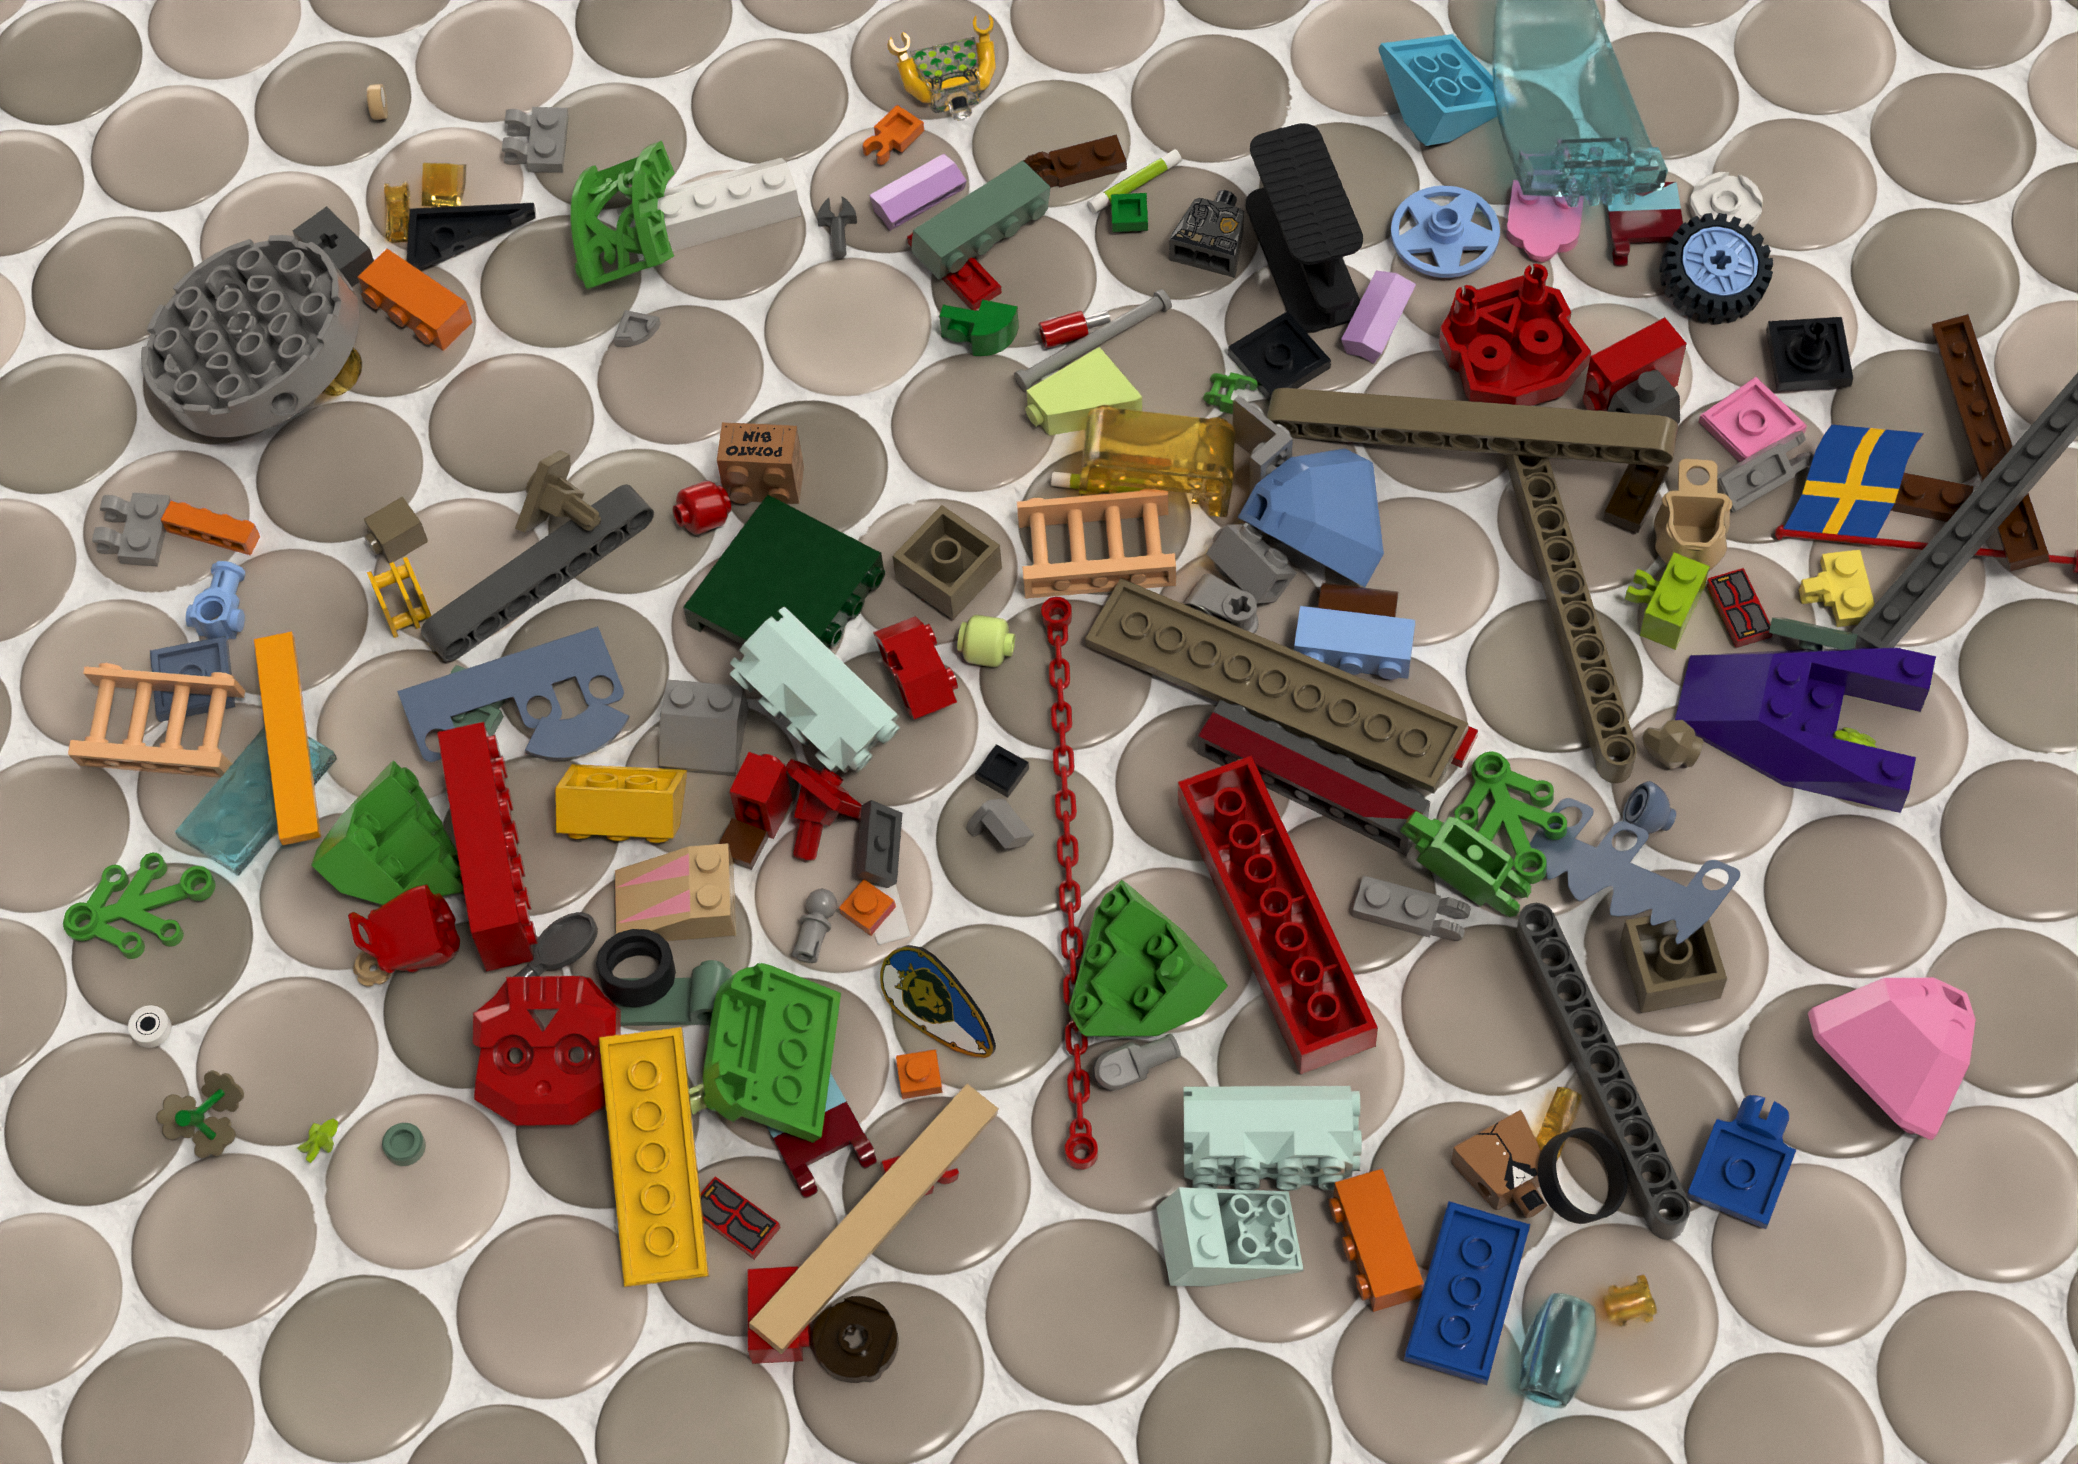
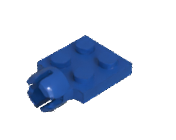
M1748 1095L1742 1100L1736 1118L1732 1122L1716 1119L1688 1190L1687 1198L1767 1229L1796 1149L1788 1147L1783 1143V1135L1789 1121V1111L1774 1101L1767 1120L1759 1118V1114L1766 1098Z

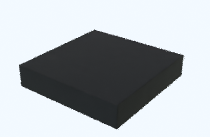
M1288 311L1228 346L1229 357L1246 376L1258 382L1257 389L1269 402L1275 389H1297L1331 368V359Z

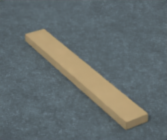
M966 1084L750 1321L749 1328L782 1354L995 1118L999 1108L969 1084Z

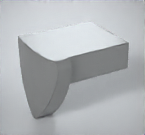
M1005 799L986 801L975 812L966 826V829L973 837L988 828L1005 849L1025 846L1034 836Z

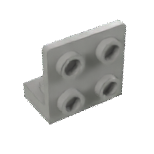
M1238 395L1233 400L1232 439L1250 454V496L1258 482L1292 457L1293 438L1284 426L1276 425L1269 420L1258 405L1253 402L1248 403Z

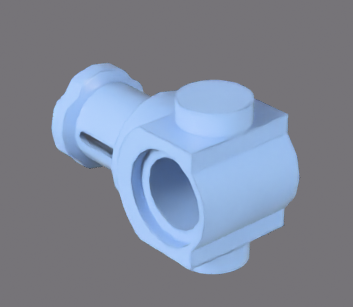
M217 561L211 567L213 578L210 588L198 594L194 599L193 605L190 604L187 608L186 625L187 627L195 628L199 636H205L207 639L226 636L227 640L236 639L237 632L243 630L245 614L242 609H238L240 600L236 595L239 582L245 578V570L232 562Z

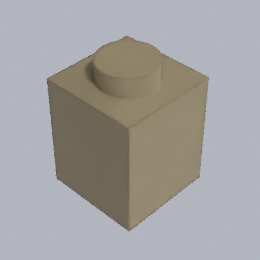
M403 496L364 518L369 532L364 536L367 544L375 555L382 553L388 563L395 562L428 542L421 521Z

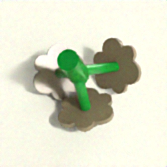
M211 1070L205 1074V1084L202 1086L201 1091L208 1099L199 1107H195L196 1100L192 1096L181 1098L179 1095L171 1094L165 1097L163 1109L158 1111L156 1115L157 1121L163 1124L162 1134L165 1138L174 1140L180 1136L183 1138H191L193 1136L192 1141L196 1144L194 1153L199 1158H206L210 1154L219 1156L223 1153L224 1148L231 1144L236 1136L235 1130L230 1127L231 1120L227 1117H222L218 1120L213 1116L204 1120V1113L211 1107L218 1112H222L225 1109L234 1112L239 1108L238 1102L244 1098V1091L228 1073L220 1075L217 1071Z

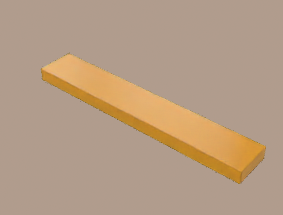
M291 631L254 639L279 840L283 846L321 838L295 637Z

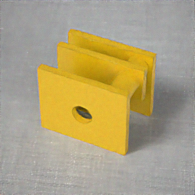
M407 557L403 558L405 564L396 567L394 562L389 563L391 570L373 576L372 571L367 572L394 638L398 637L397 630L412 624L418 629L420 628L419 621L432 616ZM409 577L421 603V606L414 609L402 580ZM397 582L408 611L391 617L379 589Z

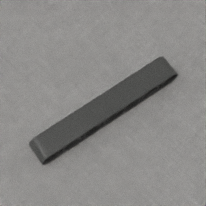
M625 484L617 487L591 505V507L599 512L601 517L600 524L595 526L592 531H587L573 520H569L429 617L421 628V634L444 661L451 662L460 658L644 530L654 517L652 508L630 485Z

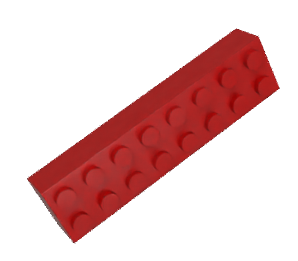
M1252 756L1179 781L1178 805L1300 1075L1376 1047L1378 1026Z

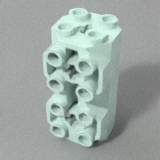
M783 607L778 611L783 618L777 622L771 616L742 645L739 651L744 657L741 661L735 657L732 659L730 664L735 669L730 675L750 693L754 689L758 690L763 695L758 702L774 717L780 719L783 715L791 721L786 729L802 744L808 746L812 742L819 749L815 756L830 771L836 773L841 769L846 773L852 769L858 773L872 759L873 755L869 751L879 741L886 744L900 729L895 723L899 715L787 608Z
M1351 1086L1183 1087L1184 1177L1193 1180V1188L1216 1189L1218 1186H1235L1239 1190H1254L1260 1187V1179L1270 1177L1276 1180V1187L1282 1190H1297L1301 1186H1318L1323 1190H1334L1335 1182L1352 1177V1171H1360V1156L1362 1155L1361 1130H1358L1360 1091H1351Z

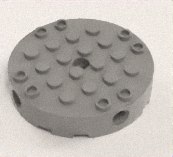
M270 235L268 241L253 243L251 239L236 243L208 257L189 271L173 287L176 293L167 305L158 306L147 327V331L150 333L147 346L142 347L141 350L142 372L149 388L173 416L186 428L196 433L211 437H237L276 427L303 408L312 405L344 366L352 351L359 329L360 310L358 299L354 289L331 258L313 242L304 243L298 241L295 236Z

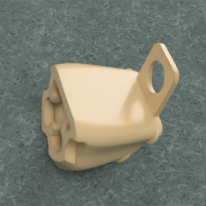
M1681 460L1678 466V491H1669L1662 497V504L1654 520L1656 534L1655 549L1666 565H1668L1675 552L1710 566V571L1726 554V538L1730 527L1732 500L1726 494L1717 493L1718 467L1712 460ZM1693 468H1701L1708 473L1709 480L1704 485H1694L1688 481L1686 474Z

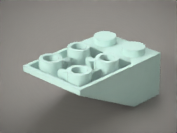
M1179 1187L1156 1206L1170 1286L1207 1287L1298 1273L1304 1270L1289 1191Z

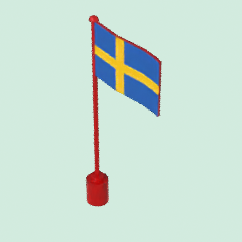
M1832 424L1825 432L1815 451L1799 501L1786 525H1780L1776 528L1775 536L1779 540H1782V537L1923 550L1928 543L1876 537L1895 504L1908 459L1924 433ZM1980 548L1975 554L1978 556L2006 558L2004 550ZM2078 550L2075 551L2074 557L2049 555V562L2073 565V573H2078Z

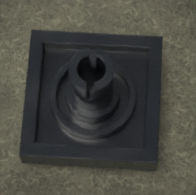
M1842 317L1768 321L1766 333L1777 391L1851 387L1854 377Z

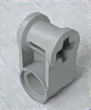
M1202 575L1184 605L1232 625L1236 623L1237 627L1255 634L1257 632L1259 624L1256 615L1257 601L1254 596L1249 592L1225 583L1214 575Z

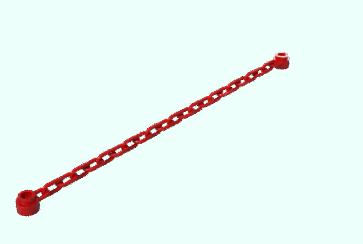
M1051 597L1043 603L1041 615L1043 624L1047 627L1048 642L1056 650V658L1049 664V682L1057 690L1058 701L1051 707V726L1055 732L1059 733L1060 745L1053 750V770L1057 776L1061 777L1062 790L1058 791L1055 795V815L1064 825V835L1060 836L1057 840V860L1066 869V880L1059 886V906L1064 913L1068 914V926L1061 932V952L1065 959L1070 960V973L1063 979V999L1065 1004L1070 1006L1069 981L1071 980L1072 985L1076 984L1078 973H1076V960L1083 954L1082 931L1074 926V913L1081 907L1080 885L1072 880V867L1078 863L1079 848L1078 840L1070 834L1069 824L1076 817L1077 806L1076 796L1073 791L1068 789L1067 777L1073 774L1075 768L1074 752L1070 746L1066 745L1065 733L1070 731L1073 724L1072 708L1069 703L1064 701L1063 689L1067 688L1070 684V665L1066 659L1062 658L1061 646L1065 645L1068 641V626L1072 621V607L1065 598ZM1054 615L1063 616V618L1059 620L1051 619V617ZM1061 630H1062V634H1063L1062 640H1061V637H1060L1059 635L1055 636V640H1054V639H1053V631H1061ZM1063 664L1065 681L1063 683V680L1058 678L1056 683L1054 667L1056 665L1057 669H1061ZM1065 707L1067 725L1065 726L1064 722H1060L1058 727L1056 710L1058 708V711L1062 713ZM1067 751L1069 769L1067 771V767L1062 766L1060 771L1058 754L1060 752L1061 756L1064 757ZM1061 796L1064 801L1068 800V796L1070 797V815L1067 810L1063 812V816L1061 814ZM1063 841L1066 846L1070 845V841L1072 842V861L1070 856H1066L1065 861L1063 860ZM1073 886L1075 890V906L1073 907L1072 902H1068L1066 907L1065 887L1068 892H1071ZM1068 933L1070 938H1073L1075 933L1077 935V953H1075L1073 948L1069 950V953L1067 951ZM1072 1018V1021L1065 1027V1045L1068 1053L1074 1056L1075 1069L1068 1074L1067 1090L1069 1100L1076 1104L1077 1118L1070 1123V1137L1065 1144V1156L1070 1166L1075 1169L1084 1170L1093 1166L1097 1161L1098 1145L1092 1137L1091 1123L1086 1118H1083V1104L1090 1098V1078L1088 1073L1081 1069L1080 1055L1084 1054L1088 1048V1036L1081 1033L1082 1047L1080 1048V1045L1076 1043L1074 1044V1049L1072 1048L1071 1029L1073 1028L1075 1033L1079 1031ZM1082 1075L1084 1096L1082 1097L1081 1092H1077L1075 1098L1073 1077L1075 1076V1079L1080 1081ZM1076 1125L1079 1130H1082L1085 1125L1086 1133H1076ZM1078 1150L1089 1152L1088 1157L1084 1159H1079L1074 1154Z

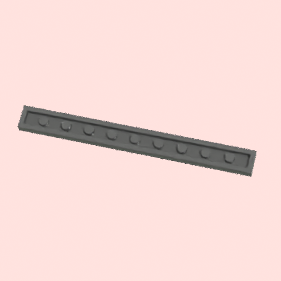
M2078 373L1853 629L1852 633L1858 634L1856 642L1866 648H1894L2078 436Z

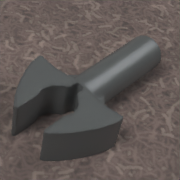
M841 197L843 209L839 212L838 217H835V214L831 212L829 198L824 201L817 214L818 227L829 226L831 228L832 255L836 259H842L847 254L845 226L847 224H857L855 209L844 197Z

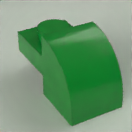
M982 300L979 311L943 304L939 315L941 337L958 343H972L973 356H990L1005 350L1014 341L1019 329L1018 306Z

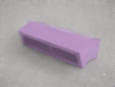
M942 154L869 196L874 212L891 231L964 190L967 181L957 165L945 154Z
M1375 271L1341 339L1348 355L1361 356L1373 364L1382 354L1416 284L1397 273Z

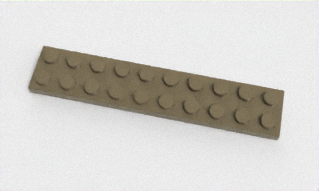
M1120 578L1085 638L1087 647L1219 702L1222 700L1231 705H1241L1251 715L1264 721H1274L1287 732L1299 737L1309 738L1320 746L1435 794L1468 732V723L1122 578Z

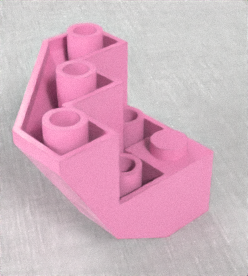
M1934 977L1882 978L1813 1007L1808 1012L1813 1037L1817 1043L1901 1129L1910 1134L1916 1133L1932 1141L1937 1135L1970 1065L1976 1019L1968 994Z

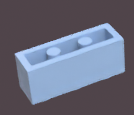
M1300 606L1294 650L1352 675L1365 673L1379 675L1384 679L1390 680L1398 678L1408 679L1416 620Z

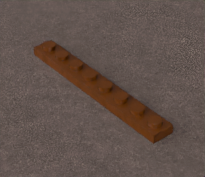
M1969 314L1933 323L1932 333L1982 483L2013 445ZM2028 493L1997 528L2010 571L2049 562V553Z

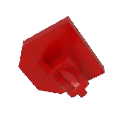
M791 758L785 766L786 771L801 784L794 818L801 821L793 854L798 859L814 861L817 857L823 826H830L839 813L861 820L862 804L840 786L844 780L826 767L819 771L806 763Z

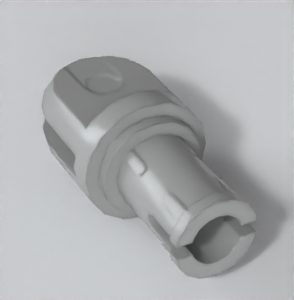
M1171 1033L1142 1046L1131 1041L1127 1042L1122 1046L1101 1054L1095 1060L1092 1069L1093 1078L1100 1087L1110 1091L1119 1090L1136 1082L1146 1080L1149 1069L1181 1057L1178 1043Z

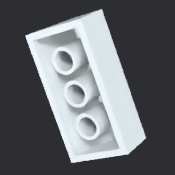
M782 158L666 189L664 197L658 198L657 209L664 212L666 230L672 251L801 216L797 189L789 166Z

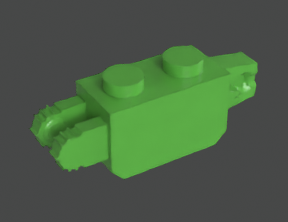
M1415 811L1409 816L1400 830L1416 844L1415 848L1420 852L1416 861L1479 906L1488 903L1497 911L1505 914V916L1516 917L1520 911V904L1500 889V886L1521 899L1528 898L1531 893L1532 886L1530 883L1511 869L1515 864L1512 857L1458 818L1448 817L1444 822H1441L1435 818L1430 820Z

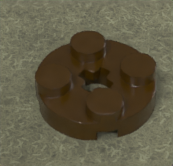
M851 1296L844 1298V1302L837 1303L833 1307L830 1305L820 1314L813 1331V1343L819 1364L832 1377L844 1382L876 1381L890 1367L898 1351L899 1337L893 1318L883 1304L869 1297ZM856 1330L863 1331V1339L867 1341L865 1345L858 1346L857 1349L850 1348L849 1342L845 1340L846 1335L853 1336Z

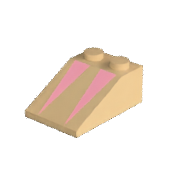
M729 844L688 846L615 870L616 934L630 929H647L660 934L666 941L736 936L734 863Z

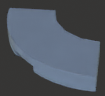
M594 699L584 712L573 718L555 720L542 716L525 749V753L545 760L566 761L597 752L618 736L628 722L629 715Z

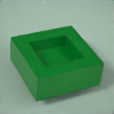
M1147 193L1111 194L1112 232L1148 231Z

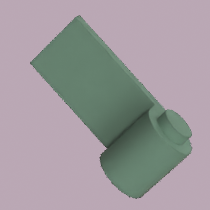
M703 961L700 966L692 970V978H675L674 984L668 993L655 1003L642 1007H625L613 1001L612 1003L621 1009V1026L711 1025L716 993L722 983L732 976V971L720 961ZM620 978V979H623V980H639V979H642V978Z

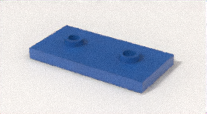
M1448 1201L1404 1361L1484 1385L1488 1384L1530 1224Z

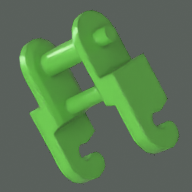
M1232 372L1229 376L1214 373L1210 377V381L1213 383L1211 392L1204 393L1203 399L1210 405L1219 406L1221 412L1233 414V400H1231L1233 391L1237 389L1244 390L1247 384L1250 385V390L1255 391L1258 382L1251 377ZM1220 387L1228 388L1226 395L1218 394Z

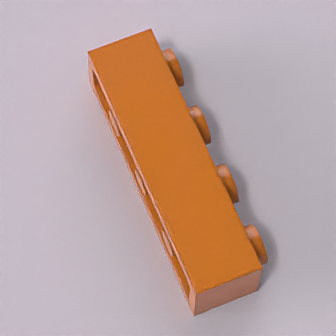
M170 501L161 518L166 531L169 533L250 556L260 538L255 524L249 520H237L230 515L216 514L206 508L198 509L191 507L185 502L177 503Z

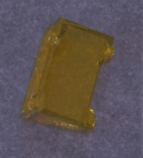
M1108 405L1098 406L1087 414L1078 496L1098 495L1103 490L1108 489L1109 494L1117 493L1118 486L1191 493V504H1199L1200 500L1205 501L1209 507V516L1227 517L1233 489L1235 428L1225 419L1219 417L1208 419L1117 409Z

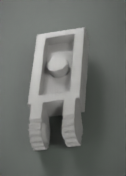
M1803 431L1794 432L1780 439L1777 443L1770 444L1717 475L1718 493L1726 494L1732 500L1730 512H1736L1796 477L1795 474L1812 464L1814 457L1812 452L1799 454L1791 460H1788L1786 456L1788 451L1805 441L1806 438Z
M1363 875L1352 916L1429 938L1432 935L1443 939L1459 941L1463 938L1464 928L1448 920H1435L1438 913L1449 917L1465 919L1469 917L1471 906L1461 900L1458 901L1450 897L1441 898L1439 895Z

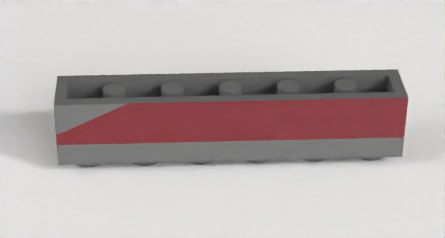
M1220 700L1198 735V755L1221 766L1252 756L1266 788L1407 856L1414 842L1400 831L1415 811L1428 818L1430 801L1425 799L1417 790L1412 788L1404 789L1390 782L1385 775L1377 771L1369 772L1355 765L1350 758L1344 755H1334L1321 749L1313 740L1306 737L1299 738L1290 734L1274 721L1259 719L1251 715L1241 705H1231Z

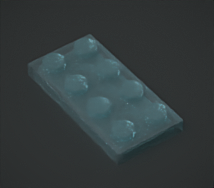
M265 726L175 831L180 840L237 876L244 871L278 830ZM308 736L315 786L337 760L334 751Z

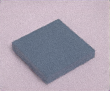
M226 636L150 650L152 672L211 677L213 672L232 675L229 643ZM154 691L156 717L159 722L169 720L174 692ZM189 694L185 717L208 713L211 695ZM227 697L225 709L234 708L235 698Z

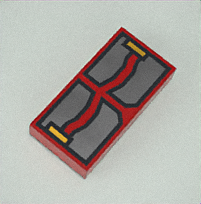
M1744 568L1708 578L1706 586L1736 648L1772 638L1773 634L1769 633L1771 624Z
M716 1176L700 1194L703 1222L754 1260L781 1228L779 1222Z

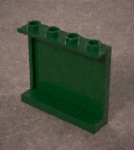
M767 494L683 606L687 624L698 632H701L707 625L743 645L771 616L777 622L783 618L778 611L785 607L827 648H830V646L835 647L843 636L846 624L851 618H856L862 611L867 595L872 589L876 590L881 585L885 576L882 553Z

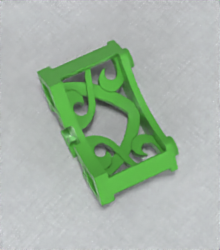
M662 140L644 148L638 157L598 171L595 165L590 166L577 179L571 200V230L577 258L575 270L579 279L584 282L586 289L660 265L674 257L666 230L664 212L657 209L658 198L664 197L666 185L669 179L675 175ZM620 191L625 197L632 199V204L621 213L617 222V229L614 231L604 225L598 219V215L604 205ZM635 220V227H630L631 222ZM617 248L618 269L604 273L600 254L604 252V260L612 265L616 258ZM629 252L643 254L644 260L630 264Z

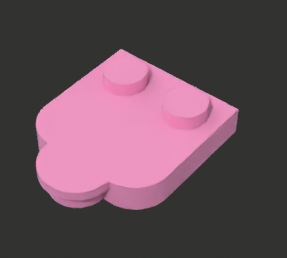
M1513 180L1506 229L1508 241L1518 248H1524L1528 257L1536 262H1546L1555 256L1557 252L1563 253L1572 250L1577 245L1579 239L1585 188Z

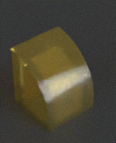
M423 163L422 206H460L465 191L467 164Z

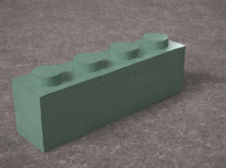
M1022 160L913 230L911 252L940 280L950 272L955 273L959 271L971 257L987 253L995 243L1004 237L1009 238L1013 236L1021 226L1032 219L1037 220L1041 218L1049 207L1051 187Z

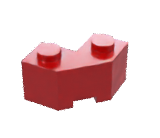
M914 616L873 632L885 668L894 676L905 710L913 719L957 703L953 690L958 689L957 680L950 667L945 669L935 648L937 640L930 624L924 625L923 622Z

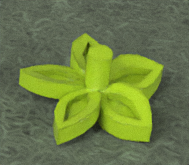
M332 1118L325 1121L322 1125L312 1124L309 1129L308 1141L297 1147L300 1152L307 1153L306 1160L311 1163L315 1159L320 1148L327 1153L332 1151L334 1145L332 1137L337 1132L338 1121Z

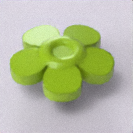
M1843 727L1842 730L1835 731L1833 738L1877 748L1875 746L1876 741L1872 737L1864 733L1860 734L1852 728Z

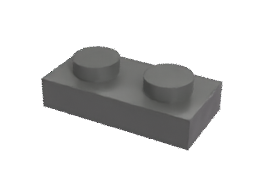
M873 800L862 805L856 867L857 877L885 888L897 884L902 812Z

